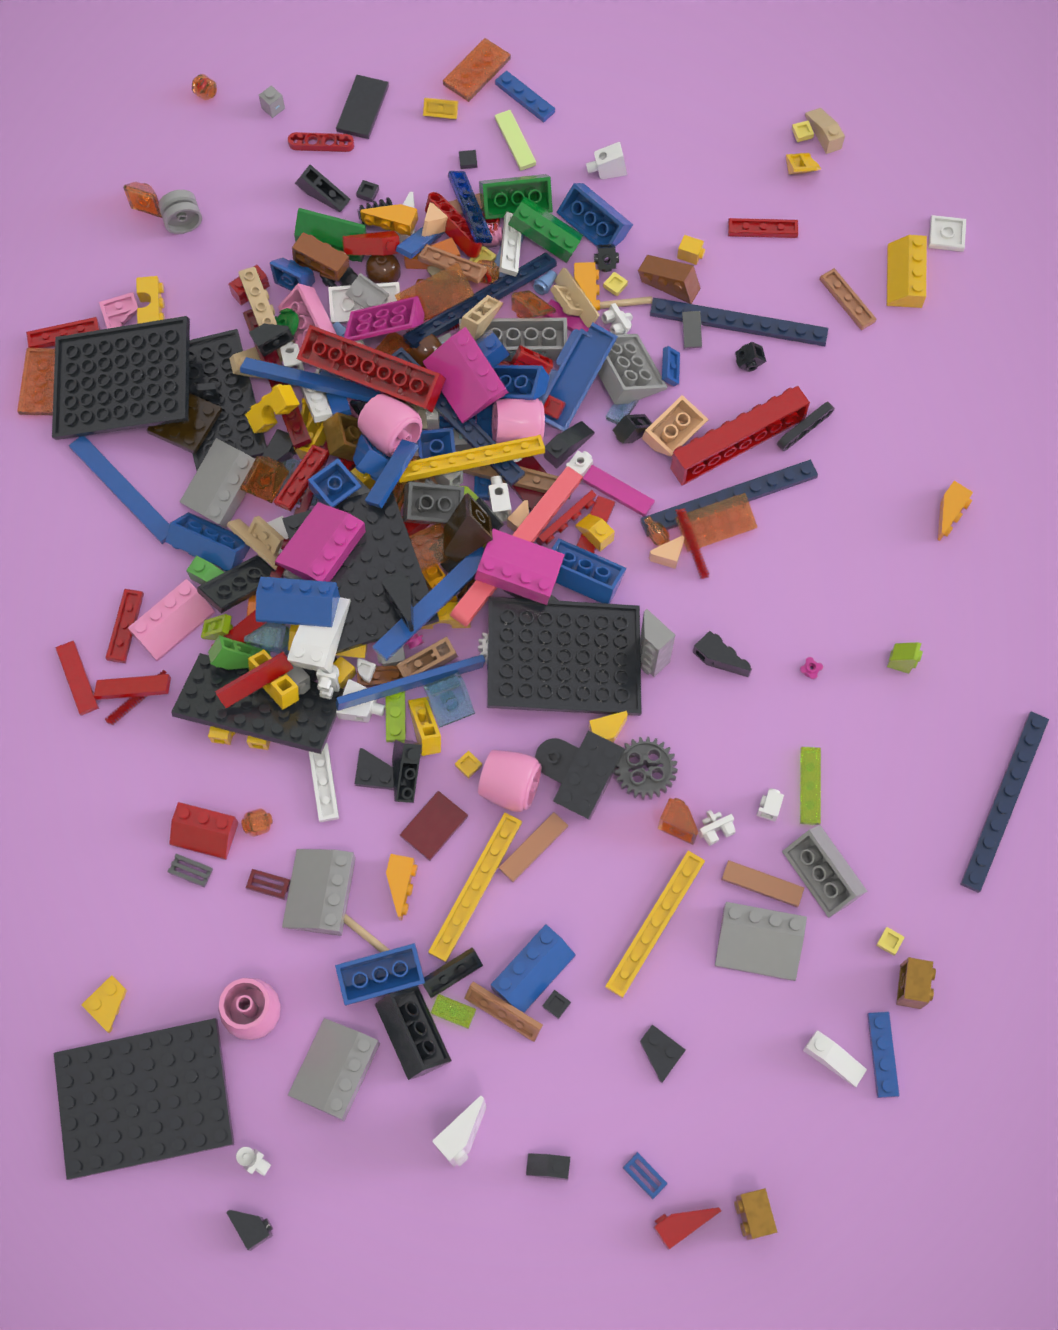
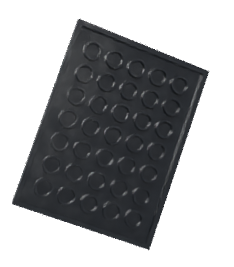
M182 316L55 337L52 438L59 440L188 421L190 318Z
M393 491L382 508L366 503L365 499L369 492L345 499L334 507L363 521L366 530L330 581L337 583L341 598L351 600L336 654L378 641L401 619L384 593L381 580L399 571H402L405 577L409 576L413 583L411 587L413 607L429 593ZM312 509L282 518L289 541ZM437 613L424 626L439 622Z
M489 597L487 708L616 714L627 711L628 715L640 716L642 714L640 606L549 600L547 605L531 599Z
M216 1018L54 1053L66 1180L234 1145L219 1027Z

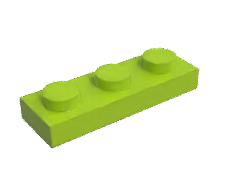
M405 691L386 697L387 743L394 742L395 739L406 740Z

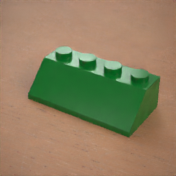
M547 174L479 181L480 201L485 219L504 218L506 212L514 214L524 197H527L549 213L553 212L551 177Z
M524 197L508 223L509 226L565 263L568 262L584 236L527 197Z
M298 208L294 232L295 241L304 232L308 235H313L323 243H328L332 248L344 252L342 236L367 233L366 226L363 224ZM365 255L347 256H349L350 261L362 262Z

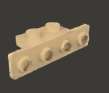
M251 267L239 271V277L258 326L264 323L277 325L274 317V307L268 302V292L266 289H263L256 268Z
M562 268L554 280L557 285H553L550 291L554 295V299L563 308L562 310L565 314L580 316L584 324L590 328L592 322L595 323L598 319L599 313L567 268Z
M260 516L254 517L250 527L241 519L229 521L227 527L276 570L275 560L280 555L278 552L285 538Z

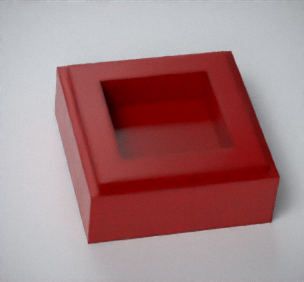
M549 395L544 404V414L558 420L566 403Z

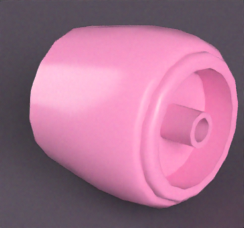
M379 394L370 399L360 412L358 428L373 447L375 446L380 452L391 457L402 439L417 443L422 432V420L419 414L409 405L386 394Z
M505 398L494 402L492 410V439L496 444L541 435L543 440L545 415L542 401H539L538 398L536 400Z
M492 750L486 759L481 773L478 794L510 811L522 812L527 810L532 804L539 785L542 770L541 764L535 757L527 754Z
M242 978L231 982L225 987L220 996L218 1011L221 1023L230 1034L239 1039L255 1040L266 1036L274 1029L280 1018L281 1005L278 994L271 985L256 978Z

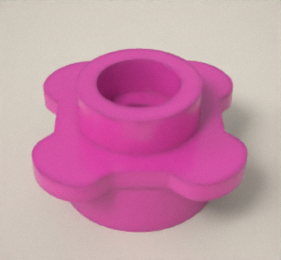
M417 633L414 634L405 645L413 649L423 644V635L418 636Z
M808 657L806 663L800 667L801 673H804L811 679H816L818 672L823 669V665L815 662L812 657Z

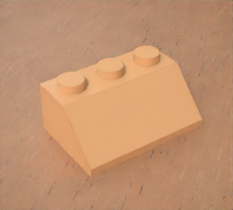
M681 395L645 430L642 440L654 451L672 457L673 451L677 447L683 446L709 419Z

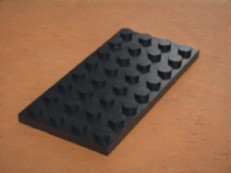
M238 329L190 340L189 393L200 398L197 384L216 383L219 398L206 401L222 408L221 414L197 453L193 454L196 470L199 469L216 438L253 458L262 457L267 448L264 433H254L245 415L251 410L250 407L256 404L250 377L233 374L229 359L233 354L243 351Z
M199 653L171 711L172 717L322 754L337 717L336 699L343 695L345 689L340 688L339 692L334 691L331 699L322 698L319 695L318 682L310 681V689L306 693L299 695V701L282 710L262 687L225 708L215 691L249 672V668L228 670L211 665L209 655Z

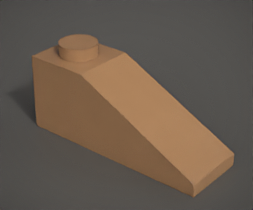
M445 637L396 665L402 676L407 677L441 667L456 659L458 655L448 637Z

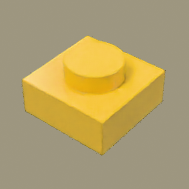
M468 750L455 763V767L469 779L482 767V763Z

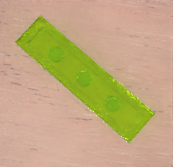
M818 747L800 748V824H821V748Z

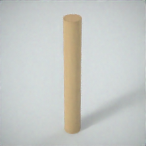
M652 296L600 302V309L610 308V305L614 303L618 307L651 304Z
M345 914L344 923L380 953L390 950Z

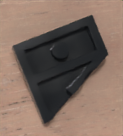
M360 748L354 784L359 787L394 790L393 767L365 749Z
M654 1025L649 1028L640 1041L659 1081L663 1083L686 1049Z

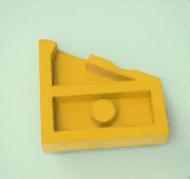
M111 975L81 1005L110 1033L127 990Z

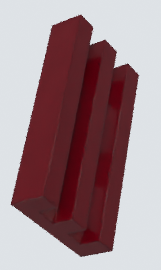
M252 869L246 889L285 900V894L288 891L291 880ZM257 875L284 883V886L254 878V876ZM252 882L280 890L281 893L253 886Z

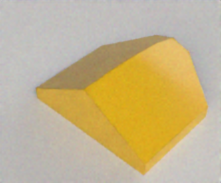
M810 153L786 154L789 175L821 170L819 164L811 158Z

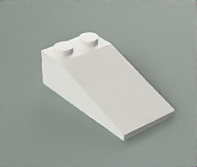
M339 598L332 627L299 625L287 658L293 666L315 671L320 669L325 673H331L350 606V599Z

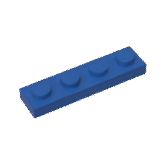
M507 70L495 80L496 86L542 122H545L555 113V107Z
M889 1012L868 1013L877 1098L899 1097Z

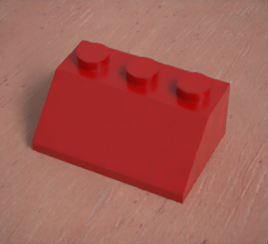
M178 802L171 821L169 844L227 860L239 822L235 816Z

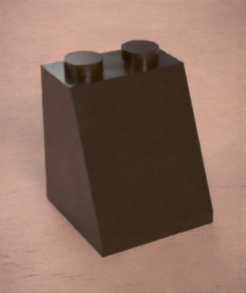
M469 493L464 495L443 528L444 553L446 556L452 558L457 563L493 540L491 517Z

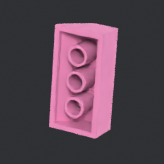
M298 283L278 306L279 311L289 308L298 314L299 324L293 337L294 342L298 344L299 351L310 325L336 334L314 287Z
M186 579L130 625L128 629L133 637L158 661L199 627L204 620L212 616L215 611Z

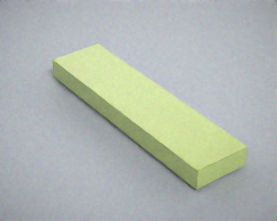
M511 110L496 114L495 120L520 171L536 166V160Z

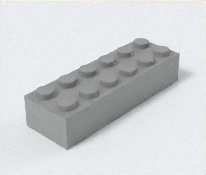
M493 318L482 334L484 335L490 329L494 332L510 354L503 361H511L519 345L549 359L557 360L567 341V318Z

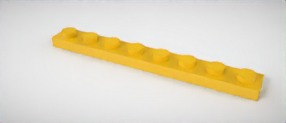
M541 435L414 460L410 461L399 482L402 483L545 453V446Z
M504 812L428 951L430 955L444 962L448 961L522 824L521 820Z
M689 850L687 851L605 988L621 998L624 997L705 863L704 859Z

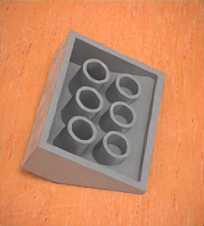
M617 334L618 338L598 372L614 404H629L666 390L668 387L662 380V376L638 334Z
M216 438L181 498L180 503L227 528V523L231 521L263 464Z
M326 849L296 850L282 928L342 936L356 859L353 852Z
M726 902L723 908L715 966L796 981L807 917Z
M324 1018L288 1096L345 1121L380 1045L379 1041L359 1031Z

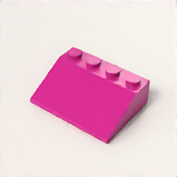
M418 296L351 311L344 338L357 341L414 328L423 324L425 314Z
M466 327L451 336L423 361L427 369L440 373L446 378L441 391L462 423L509 393Z
M318 502L277 557L275 563L303 580L330 582L366 532L365 523L347 512Z
M493 529V540L486 545L475 580L547 605L565 554Z

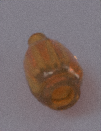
M650 516L644 519L648 525L647 533L655 545L661 546L670 541L669 532L660 522L653 521Z

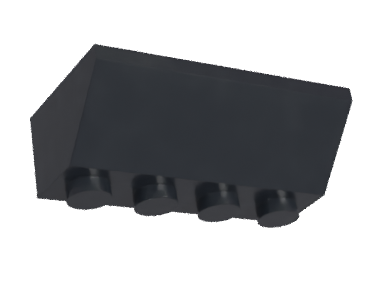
M418 986L390 993L375 1004L408 1080L423 1076L452 1061Z

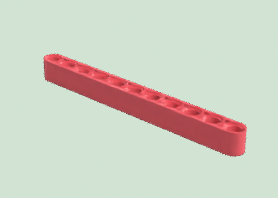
M567 466L513 533V536L533 543L578 487L583 476ZM476 580L452 610L450 616L467 627L488 601L489 597L496 591L497 587Z

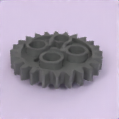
M639 737L638 743L634 739L631 740V746L625 743L624 747L626 750L616 767L617 770L614 771V775L619 776L616 780L617 783L623 782L621 789L628 788L627 794L633 791L634 798L641 794L642 800H644L645 795H648L650 800H652L654 793L659 798L660 791L667 793L666 786L672 787L671 781L676 780V776L673 774H676L678 771L677 768H674L677 765V761H671L675 754H668L670 747L664 749L665 742L658 745L657 738L650 742L649 737H647L646 741ZM655 754L659 759L653 761L648 756ZM636 757L639 759V762L633 764L629 759ZM643 765H646V767L649 768V770L645 771ZM658 772L662 775V778L655 779L652 777V774ZM638 775L641 776L643 780L641 782H635L633 780V777Z

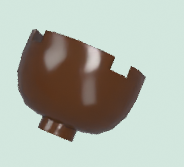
M393 254L384 256L371 255L366 262L367 278L375 284L397 282L401 275L400 264Z
M433 334L420 341L418 348L414 347L409 353L424 368L426 366L423 361L442 345Z

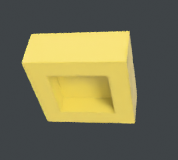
M809 120L792 124V131L797 142L814 137Z
M613 272L603 283V288L618 296L628 285V281L616 272Z
M886 927L876 946L894 956L905 937Z

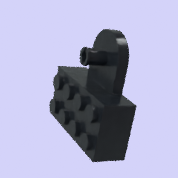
M588 730L580 748L564 740L552 738L544 741L538 747L535 758L541 764V772L544 775L562 783L553 802L591 820L625 748Z

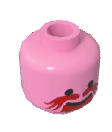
M483 223L481 230H477L484 239L483 246L485 247L498 246L500 241H502L503 230L502 227H499L498 223Z

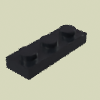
M472 947L425 976V984L423 986L430 998H433L482 967L483 964Z

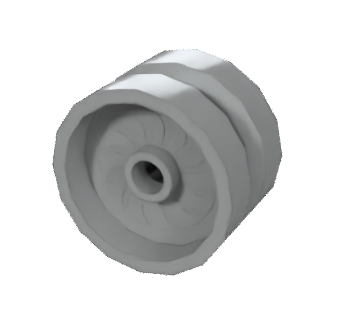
M175 190L165 194L159 200L158 207L165 228L170 233H188L201 224L202 216L192 192Z

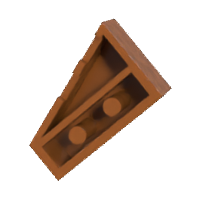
M303 232L292 246L293 261L302 267H308L312 271L320 272L322 277L339 281L349 267V256L345 252L332 248L331 245L317 240L313 235Z
M647 255L638 269L643 283L689 304L693 303L701 289L694 265Z

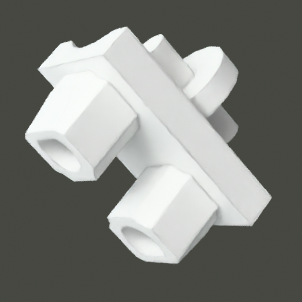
M616 303L610 305L609 310L603 312L601 319L604 324L611 322L612 325L609 330L617 335L628 333L632 326L633 316L631 313L620 311Z
M333 665L330 674L318 669L316 675L318 679L317 687L320 690L319 695L322 698L331 699L333 692H339L340 689L338 681L339 669Z
M709 810L706 812L707 818L702 820L706 826L700 828L698 833L700 839L704 838L709 846L719 841L716 831L722 830L725 837L735 834L734 817L730 814L721 818L720 812L713 814Z
M242 1147L236 1153L237 1162L251 1174L256 1171L265 1176L271 1166L269 1162L262 1159L264 1155L257 1149L252 1150L250 1147Z

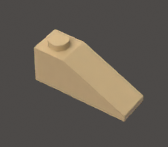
M821 108L806 112L805 117L809 120L825 153L828 154L842 149L845 135L839 124Z
M487 295L462 317L459 331L466 327L476 341L489 326L502 307L503 302Z

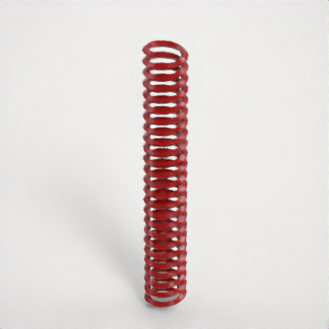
M686 508L676 509L675 512H677V517H679L678 520H680L679 523H681L682 531H685L683 534H685L684 537H686L687 545H690L688 548H691L690 551L693 559H695L698 573H700V579L708 578L709 576L707 575L710 573L708 572L709 570H706L708 567H705L706 564L703 556H701L700 547L696 545L698 542H695L697 541L695 539L696 536H694L695 533H693V528H690L692 525H689L691 522H689L688 514H685L687 512L684 511Z
M162 670V672H160V674L158 675H164L167 672L165 670ZM140 696L129 697L127 702L124 701L122 706L117 707L115 712L112 711V714L105 718L106 722L114 725L116 721L124 717L123 714L126 715L128 710L131 711L133 707H136L135 704L138 705L143 699Z

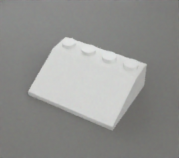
M482 1096L478 1097L432 1141L453 1167L456 1165L460 1167L469 1158L467 1154L471 1150L486 1110V1103Z

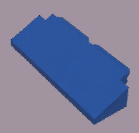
M592 322L588 332L583 329H574L571 332L556 360V364L560 367L558 371L551 370L548 374L550 379L546 393L538 398L539 401H542L543 406L549 395L566 403L558 420L544 414L546 424L562 432L568 429L618 338L617 335Z

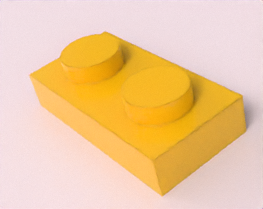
M424 98L423 116L457 119L458 101Z

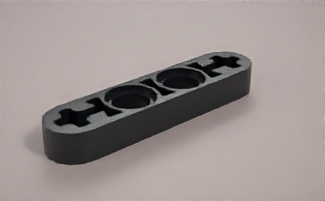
M825 402L781 437L777 442V446L782 451H786L828 418L835 408L829 402Z

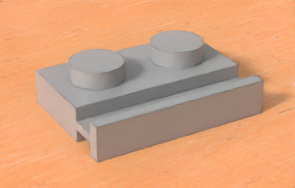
M359 273L357 279H355L345 293L346 296L363 308L384 304L387 297H389L388 292L361 273Z

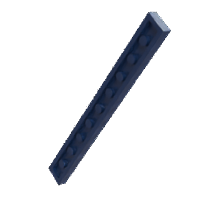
M547 252L519 267L516 277L508 274L404 334V342L412 349L414 347L418 348L419 342L430 334L437 337L459 324V319H462L468 311L487 295L500 300L556 267V260Z
M653 297L650 316L683 322L682 312L700 311L701 325L824 347L826 345L829 329L827 327Z
M402 347L392 354V356L420 366ZM441 391L434 409L473 448L496 444L472 418L462 423ZM513 460L490 464L511 487L525 476V472Z
M810 459L642 517L640 522L646 536L649 537L680 526L681 523H679V517H677V512H675L676 509L686 508L684 510L687 511L685 514H688L689 522L816 479L818 473Z
M1032 711L1028 714L960 885L977 893L981 892L1048 724V718Z

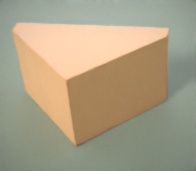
M433 203L429 204L422 231V236L424 237L445 232L448 217Z
M524 500L507 518V527L514 532L529 515L528 500Z
M682 535L651 550L649 560L676 569L684 544V536Z

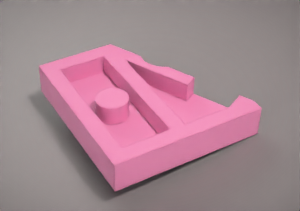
M133 292L99 302L107 329L123 326L137 313L138 304Z

